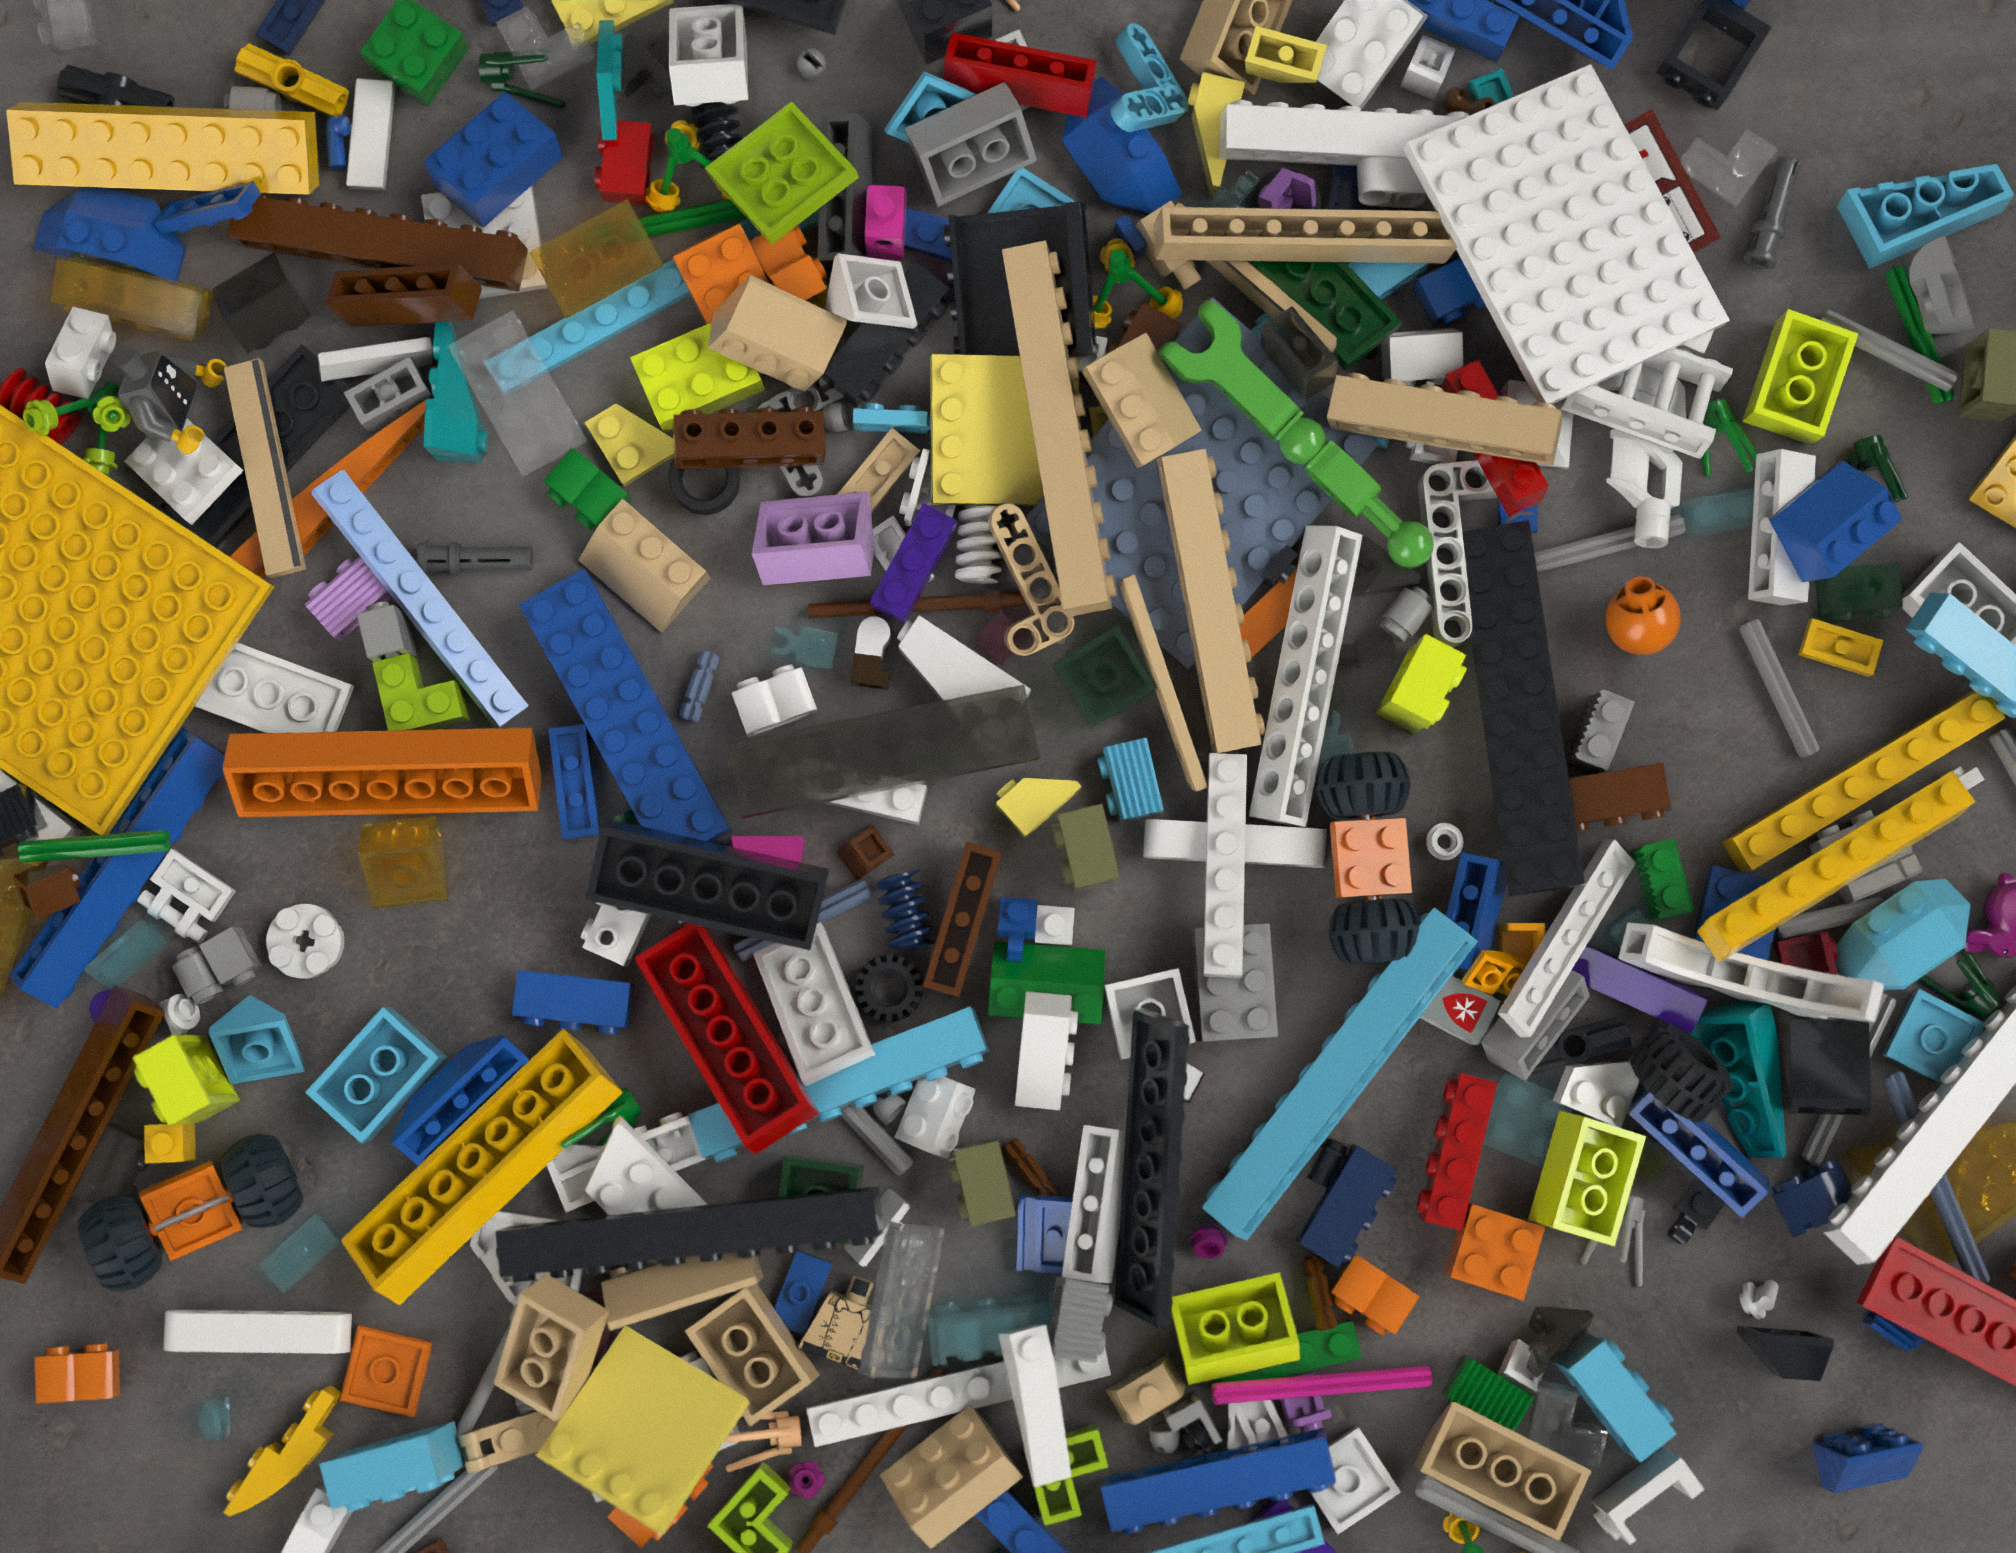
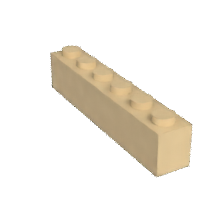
M1348 373L1347 377L1336 375L1327 420L1330 428L1333 430L1554 465L1562 427L1561 410H1556L1555 406L1543 402L1533 403V406L1518 404L1517 400L1505 396H1498L1495 400L1480 398L1478 393L1461 390L1458 391V394L1443 392L1442 388L1434 385L1425 384L1421 385V388L1406 386V383L1396 379H1385L1384 382L1369 380L1363 374Z

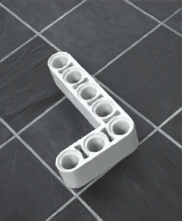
M1477 460L1432 465L1425 471L1418 482L1421 523L1429 529L1434 541L1433 553L1426 562L1429 596L1432 598L1430 605L1433 607L1431 612L1433 634L1435 639L1452 648L1460 645L1472 632L1459 501L1498 498ZM1469 472L1478 474L1482 480V487H1470L1466 483L1465 474ZM1429 477H1441L1445 481V490L1441 492L1433 490L1428 482ZM1443 512L1446 514L1450 521L1449 527L1440 528L1436 526L1432 519L1433 513ZM1446 548L1450 550L1453 555V563L1449 565L1441 563L1436 556L1437 549ZM1441 585H1452L1457 591V599L1455 601L1445 600L1440 593ZM1452 620L1460 625V637L1452 638L1446 634L1444 630L1445 621Z

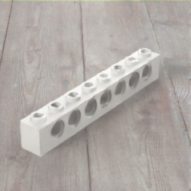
M1338 526L1305 527L1249 817L1278 824L1306 827L1363 535Z

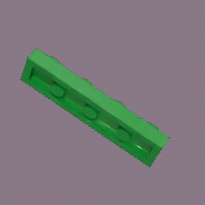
M1353 1320L1337 1322L1336 1328L1332 1330L1318 1331L1316 1328L1296 1332L1299 1341L1300 1360L1211 1380L1212 1385L1215 1383L1279 1378L1360 1359L1362 1356Z

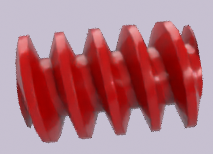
M23 368L14 370L0 386V405L22 419L23 412L26 410V405L29 401L48 400L56 408L59 407L62 400V395L57 392L49 396L50 387L46 384L37 388L38 378L35 376H30L25 380L26 370ZM66 401V402H64L61 406L66 405V404H69V403H72V402H71V401ZM72 412L59 415L58 426L55 429L49 430L47 436L59 444L64 443L77 428L81 420V414L77 412L71 415Z

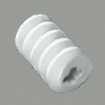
M985 504L966 505L964 507L967 509L959 512L958 519L967 524L959 526L957 531L960 536L965 537V539L957 542V549L965 553L956 556V563L965 568L956 570L955 578L969 583H998V581L991 578V574L1001 572L1002 567L992 564V560L1001 558L1002 553L992 549L993 545L997 543L988 526V516L997 506ZM997 522L999 528L1004 527V523Z

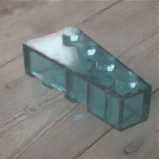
M1054 1291L1048 1292L1049 1298L1034 1300L1033 1294H1021L1011 1296V1303L996 1304V1298L974 1300V1307L959 1309L957 1302L936 1305V1311L929 1312L928 1316L933 1366L946 1364V1357L956 1356L957 1360L963 1361L978 1360L981 1357L987 1356L986 1352H994V1355L1003 1356L998 1333L1033 1324L1046 1325L1048 1331Z

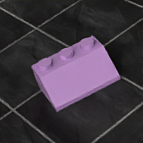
M860 492L761 502L752 556L762 584L773 585L871 576L874 538L869 493Z

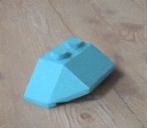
M1946 879L1912 882L1850 926L1836 945L1838 958L1834 961L1838 975L1873 980L1883 984V990L1905 989L1965 947L1971 908L1970 903Z

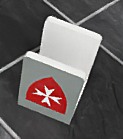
M1451 976L1420 1016V1019L1470 1045H1479L1501 1001L1485 992L1467 986L1460 979Z

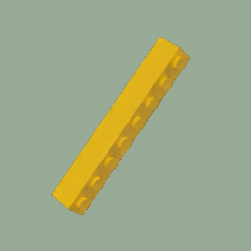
M1973 690L1721 842L1740 872L1753 871L2005 719V716L1997 709V704L1992 697H1985Z
M1951 771L1711 916L1697 932L1720 963L1960 817L1976 801L1955 773Z

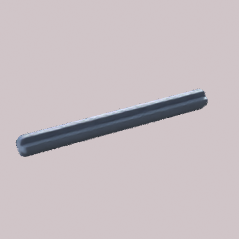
M1893 1072L1883 1077V1084L1901 1126L1910 1119L1914 1120L1920 1111L1904 1073ZM1945 1172L1929 1192L1962 1272L1986 1284L1990 1281L1989 1274Z

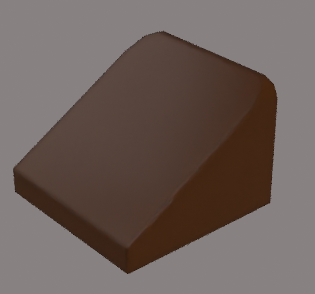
M874 825L848 840L837 850L839 857L856 880L862 879L894 856V853Z

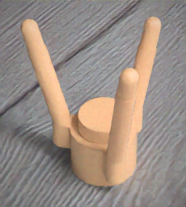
M788 1411L770 1412L762 1418L776 1421L769 1422V1430L729 1434L724 1443L770 1438V1445L778 1446L728 1464L726 1471L731 1472L778 1455L792 1454V1447L801 1446L799 1415L789 1416Z

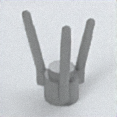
M1629 1196L1621 1223L1623 1233L1619 1259L1621 1262L1627 1261L1631 1231L1634 1229L1636 1287H1641L1643 1284V1221L1645 1210H1642L1644 1200ZM1589 1239L1580 1259L1581 1264L1585 1265L1588 1262L1598 1241Z

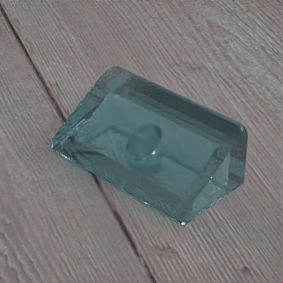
M140 920L87 964L84 971L107 988L113 990L115 985L119 986L166 947L169 941L154 922Z

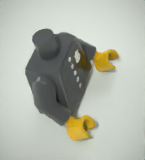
M133 349L123 351L116 359V365L125 373L118 395L123 405L133 417L136 427L144 432L151 442L162 439L170 443L171 440H174L182 453L191 454L195 452L205 436L204 431L195 425H189L183 431L199 385L198 380L194 377L200 376L206 386L216 387L225 378L222 375H217L224 371V367H227L225 362L220 359H212L206 366L197 365L196 360L174 356L159 350L143 355H138Z

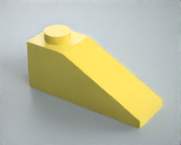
M1203 72L1200 84L1192 83L1188 105L1194 106L1192 122L1210 196L1217 197L1227 160L1219 159L1220 115L1226 104L1241 100L1245 82Z

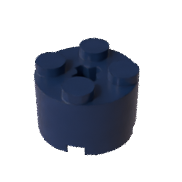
M1835 1159L1822 1162L1803 1171L1807 1177L1804 1180L1800 1174L1770 1187L1774 1193L1771 1197L1792 1238L1806 1233L1805 1230L1811 1227L1818 1228L1831 1222L1829 1220L1831 1213L1841 1204H1847L1854 1195L1851 1192L1853 1186L1842 1165L1837 1164Z

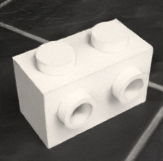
M72 307L45 361L52 391L89 399L116 343V333L112 331L109 315Z
M1454 328L1394 332L1381 342L1382 378L1400 380L1409 387L1416 386V380L1429 379L1435 385H1441L1445 374L1463 367V332Z
M596 903L601 907L595 920L589 918L582 931L581 938L585 940L582 948L628 967L651 915Z

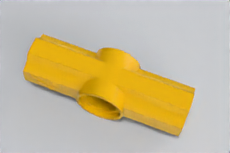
M250 43L241 48L236 57L234 71L238 75L278 92L289 102L300 103L328 117L342 115L347 105L348 89L302 68L294 60H284ZM299 76V80L292 87L284 86L285 81L289 77Z

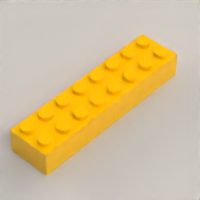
M20 102L6 110L14 184L214 191L254 181L261 193L307 195L319 186L315 112Z
M563 1028L340 1241L372 1288L396 1304L401 1305L563 1150L560 1146L562 1141L592 1123L623 1093L588 1048Z

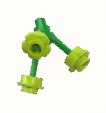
M112 381L106 382L104 387L99 388L95 395L91 394L89 399L84 398L56 408L48 400H33L27 403L26 410L23 412V419L28 429L38 431V434L41 436H46L49 434V430L55 429L58 426L59 415L84 407L88 408L95 422L99 424L96 448L85 449L84 458L82 459L107 476H109V471L118 468V465L114 463L115 453L105 450L107 431L116 432L120 427L125 428L130 423L132 416L119 397H117L120 388Z

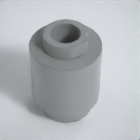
M233 86L230 93H226L224 96V109L281 111V97L278 92H271L270 88Z
M1414 586L1411 590L1404 587L1382 615L1384 620L1380 627L1394 639L1404 643L1407 637L1412 638L1433 611V607L1429 604L1432 598L1417 586Z
M192 947L175 957L177 963L172 966V969L187 998L193 999L196 1006L208 1002L224 992L202 951L198 952L196 947Z

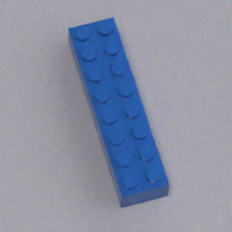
M582 569L520 603L519 607L640 825L708 842H715L733 832L589 573Z

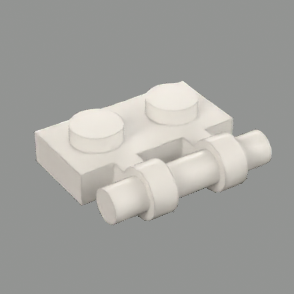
M171 849L150 878L152 882L162 889L157 896L148 890L143 891L137 902L148 909L147 913L155 919L162 918L174 926L175 932L183 938L189 936L197 943H201L207 936L208 931L197 924L199 918L204 916L208 920L215 922L236 890L177 850ZM174 897L189 906L184 915L170 906Z

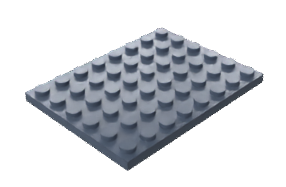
M1213 297L1209 300L1217 303L1239 324L1241 331L1240 346L1244 355L1304 413L1301 417L1311 418L1319 423L1325 431L1326 440L1329 441L1331 439L1336 445L1342 448L1361 466L1379 443L1370 435L1331 429L1327 420L1330 400ZM1198 313L1174 340V342H1177L1182 348L1191 353H1202L1210 345V333L1199 320ZM1165 364L1202 431L1147 464L1136 468L1108 419L1090 440L1092 451L1085 453L1088 466L1094 465L1098 481V487L1092 488L1094 502H1101L1104 515V523L1098 524L1100 538H1107L1111 560L1104 562L1107 575L1113 574L1116 584L1117 596L1111 597L1112 606L1131 621L1118 580L1126 575L1134 574L1159 646L1185 669H1189L1195 662L1157 459L1200 449H1206L1207 456H1213L1216 478H1212L1214 493H1219L1222 499L1223 515L1218 517L1221 530L1226 529L1229 536L1230 552H1225L1228 567L1233 566L1237 578V588L1232 589L1235 604L1240 603L1241 606L1263 582L1264 579L1261 575L1286 545L1291 548L1305 532V527L1312 524L1332 498L1301 469L1304 465L1295 464L1286 459L1281 452L1279 440L1274 443L1215 386L1206 382L1199 384L1183 382ZM1043 495L1025 518L1037 542L1054 555Z

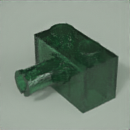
M1899 563L1847 566L1833 578L1815 580L1818 616L1831 617V622L1854 620V615L1868 614V620L1891 618V612L1903 607Z

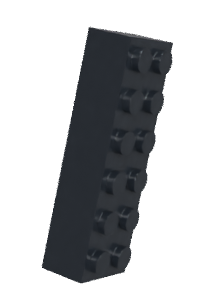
M606 818L601 827L585 900L811 951L829 869Z

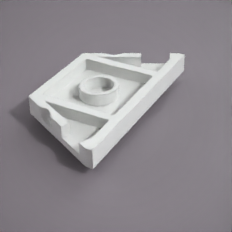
M621 1116L616 1118L606 1145H603L598 1156V1162L595 1168L591 1170L585 1183V1192L607 1214L617 1215L708 1205Z

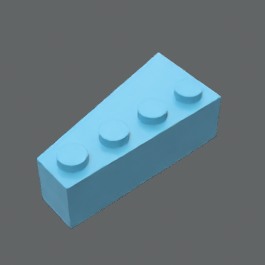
M1998 164L1951 171L1948 175L1930 178V175L1916 177L1914 181L1893 184L1892 181L1878 184L1873 188L1860 189V187L1847 189L1837 205V209L1869 269L1923 247L1939 237L1951 235L2002 213L2013 198L2014 193Z

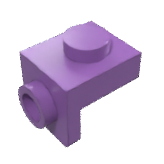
M1282 168L1271 183L1262 188L1258 197V204L1260 208L1290 209L1293 204L1313 209L1316 205L1314 180L1304 174Z
M1308 1372L1298 1376H1309L1315 1374L1314 1372ZM1321 1396L1280 1399L1287 1427H1300L1301 1433L1322 1428L1321 1420L1332 1417L1330 1409H1324Z

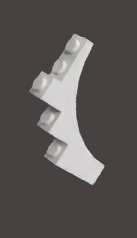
M1627 923L1618 957L1620 960L1680 984L1709 987L1739 1000L1768 1003L1798 1016L1820 1019L1835 1017L1875 1022L1884 988L1883 984L1873 980L1816 972L1737 952L1719 963L1705 943L1649 924Z

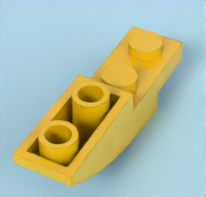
M332 1385L322 1389L321 1392L315 1390L303 1406V1410L307 1413L300 1424L294 1422L283 1436L281 1442L286 1444L285 1447L275 1441L266 1448L260 1446L247 1464L251 1471L244 1481L238 1479L226 1496L230 1503L223 1513L230 1517L262 1502L292 1482L315 1460L334 1435L333 1432L322 1425L339 1401L341 1391Z

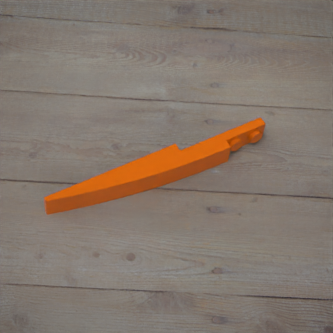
M426 400L362 443L292 499L304 556L335 525L311 494L312 490L344 469L362 494H364L424 430ZM256 531L230 557L264 579L266 572Z

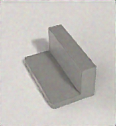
M1195 1391L1188 1393L1162 1409L1165 1419L1173 1432L1201 1418L1213 1442L1217 1444L1222 1441Z

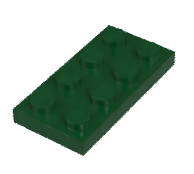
M1249 261L1266 278L1271 280L1337 338L1333 358L1345 371L1398 330L1402 323L1345 262Z

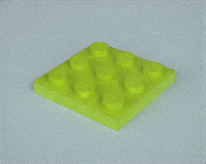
M792 101L705 167L708 176L771 245L859 178L856 169Z

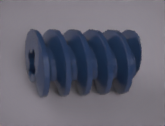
M920 870L888 876L875 884L876 889L887 891L886 894L878 898L879 904L891 906L881 913L882 918L894 920L893 923L885 927L886 933L897 935L896 938L888 942L889 948L900 949L901 952L936 944L935 940L924 939V935L933 930L932 925H925L920 922L930 915L929 911L917 909L918 905L926 901V896L914 895V891L922 887L923 883L921 881H913L911 877Z

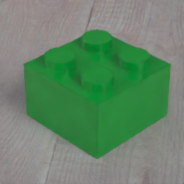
M396 0L364 45L360 54L371 69L389 81H393L395 85L429 106L470 47L462 32L415 1Z

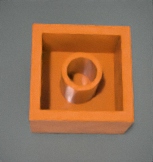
M735 223L671 255L706 324L712 322L713 312L749 275L769 283L740 223Z
M1469 1203L1462 1231L1456 1230L1444 1274L1451 1278L1524 1301L1545 1227Z

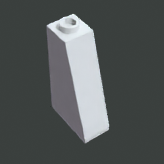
M920 615L914 623L908 620L897 636V639L901 641L898 646L899 651L981 749L990 754L1030 695L1031 689Z

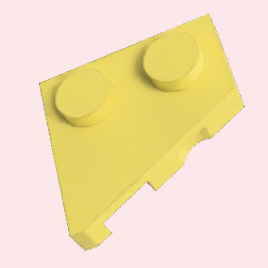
M618 404L612 405L585 422L624 487L674 457L672 437Z

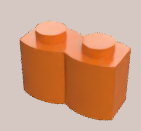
M1356 1253L1345 1264L1329 1289L1336 1296L1333 1300L1334 1304L1351 1315L1355 1309L1368 1317L1365 1324L1383 1336L1387 1330L1396 1335L1420 1297Z
M108 1343L84 1345V1352H70V1346L68 1345L46 1347V1354L35 1357L36 1403L97 1400L120 1396L119 1349L108 1350Z

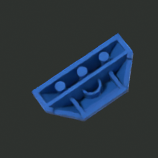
M1494 0L1505 9L1518 14L1522 20L1612 71L1633 39L1624 0Z
M1101 76L1094 81L1087 118L1067 114L1062 144L1102 202L1149 215L1167 202L1176 201L1182 197V193L1165 154L1148 129L1127 132L1114 122L1110 108L1124 94Z
M77 187L42 214L33 246L37 251L177 284L186 252L185 247L175 232L161 235L153 222L162 212L155 200L102 187Z
M503 1034L466 1045L410 1098L391 1138L392 1144L419 1166L529 1061V1058Z

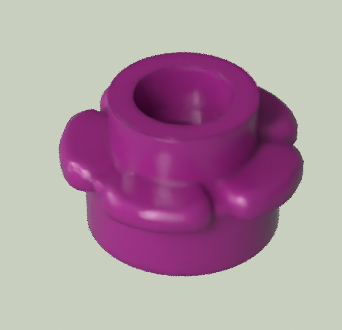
M1203 1225L1192 1233L1190 1243L1194 1247V1253L1197 1256L1205 1259H1214L1223 1254L1228 1238L1226 1235H1223V1231L1217 1226Z
M807 1460L801 1464L796 1463L788 1472L790 1480L787 1485L790 1487V1492L796 1496L801 1495L803 1499L815 1497L818 1494V1490L824 1486V1474L820 1472L819 1466L813 1461ZM804 1476L809 1478L808 1483H803L802 1478Z

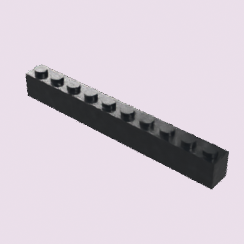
M879 1186L507 1226L495 1231L500 1277L512 1276L513 1282H525L535 1280L536 1273L550 1272L552 1278L572 1276L573 1269L587 1268L588 1274H600L610 1272V1265L624 1264L625 1270H637L647 1268L648 1261L662 1260L663 1266H674L686 1263L685 1257L700 1256V1262H712L722 1260L723 1253L737 1252L738 1258L760 1256V1249L775 1248L776 1254H786L799 1251L798 1245L813 1244L814 1250L837 1247L836 1241L851 1240V1246L873 1244L874 1237H879L884 1230Z

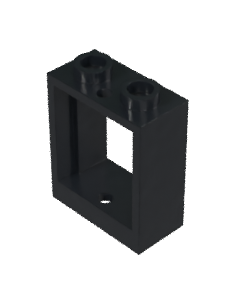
M1702 0L1656 73L1662 76L1663 81L1670 87L1683 89L1693 95L1694 100L1699 105L1706 108H1714L1718 111L1772 27L1729 0ZM1701 19L1747 46V49L1723 86L1677 58Z

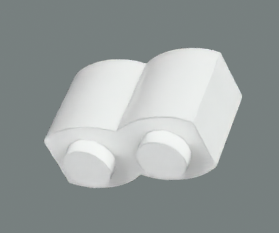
M793 664L786 665L772 671L773 677L759 682L758 677H753L737 684L738 690L732 692V696L748 737L761 734L818 712L802 667L794 669Z

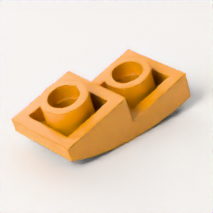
M1482 950L1461 981L1467 986L1492 996L1496 991L1508 996L1529 961L1499 951Z

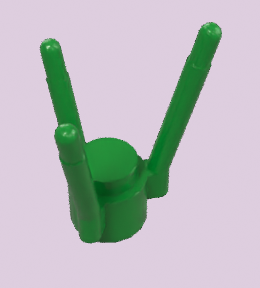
M1726 399L1709 403L1703 424L1716 429L1715 436L1726 433L1745 471L1748 473L1752 472L1753 467L1744 448L1755 464L1758 452L1738 423L1733 409L1729 408ZM1708 448L1701 457L1706 477L1711 475Z
M628 1087L622 1089L623 1093L605 1109L607 1112L605 1115L562 1141L560 1144L561 1148L565 1149L611 1120L614 1124L619 1116L630 1126L636 1123L635 1117L641 1114L642 1111ZM611 1132L607 1136H605L596 1146H603L604 1144L606 1145Z

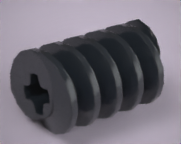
M710 102L691 106L692 113L696 115L693 120L694 126L699 129L695 134L697 142L700 143L698 152L711 162L743 139L740 134H731V131L741 127L740 121L729 119V117L738 113L736 106L727 105L723 102Z

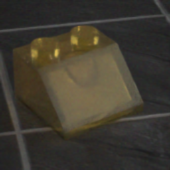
M437 816L362 824L358 855L374 909L449 901L445 848Z

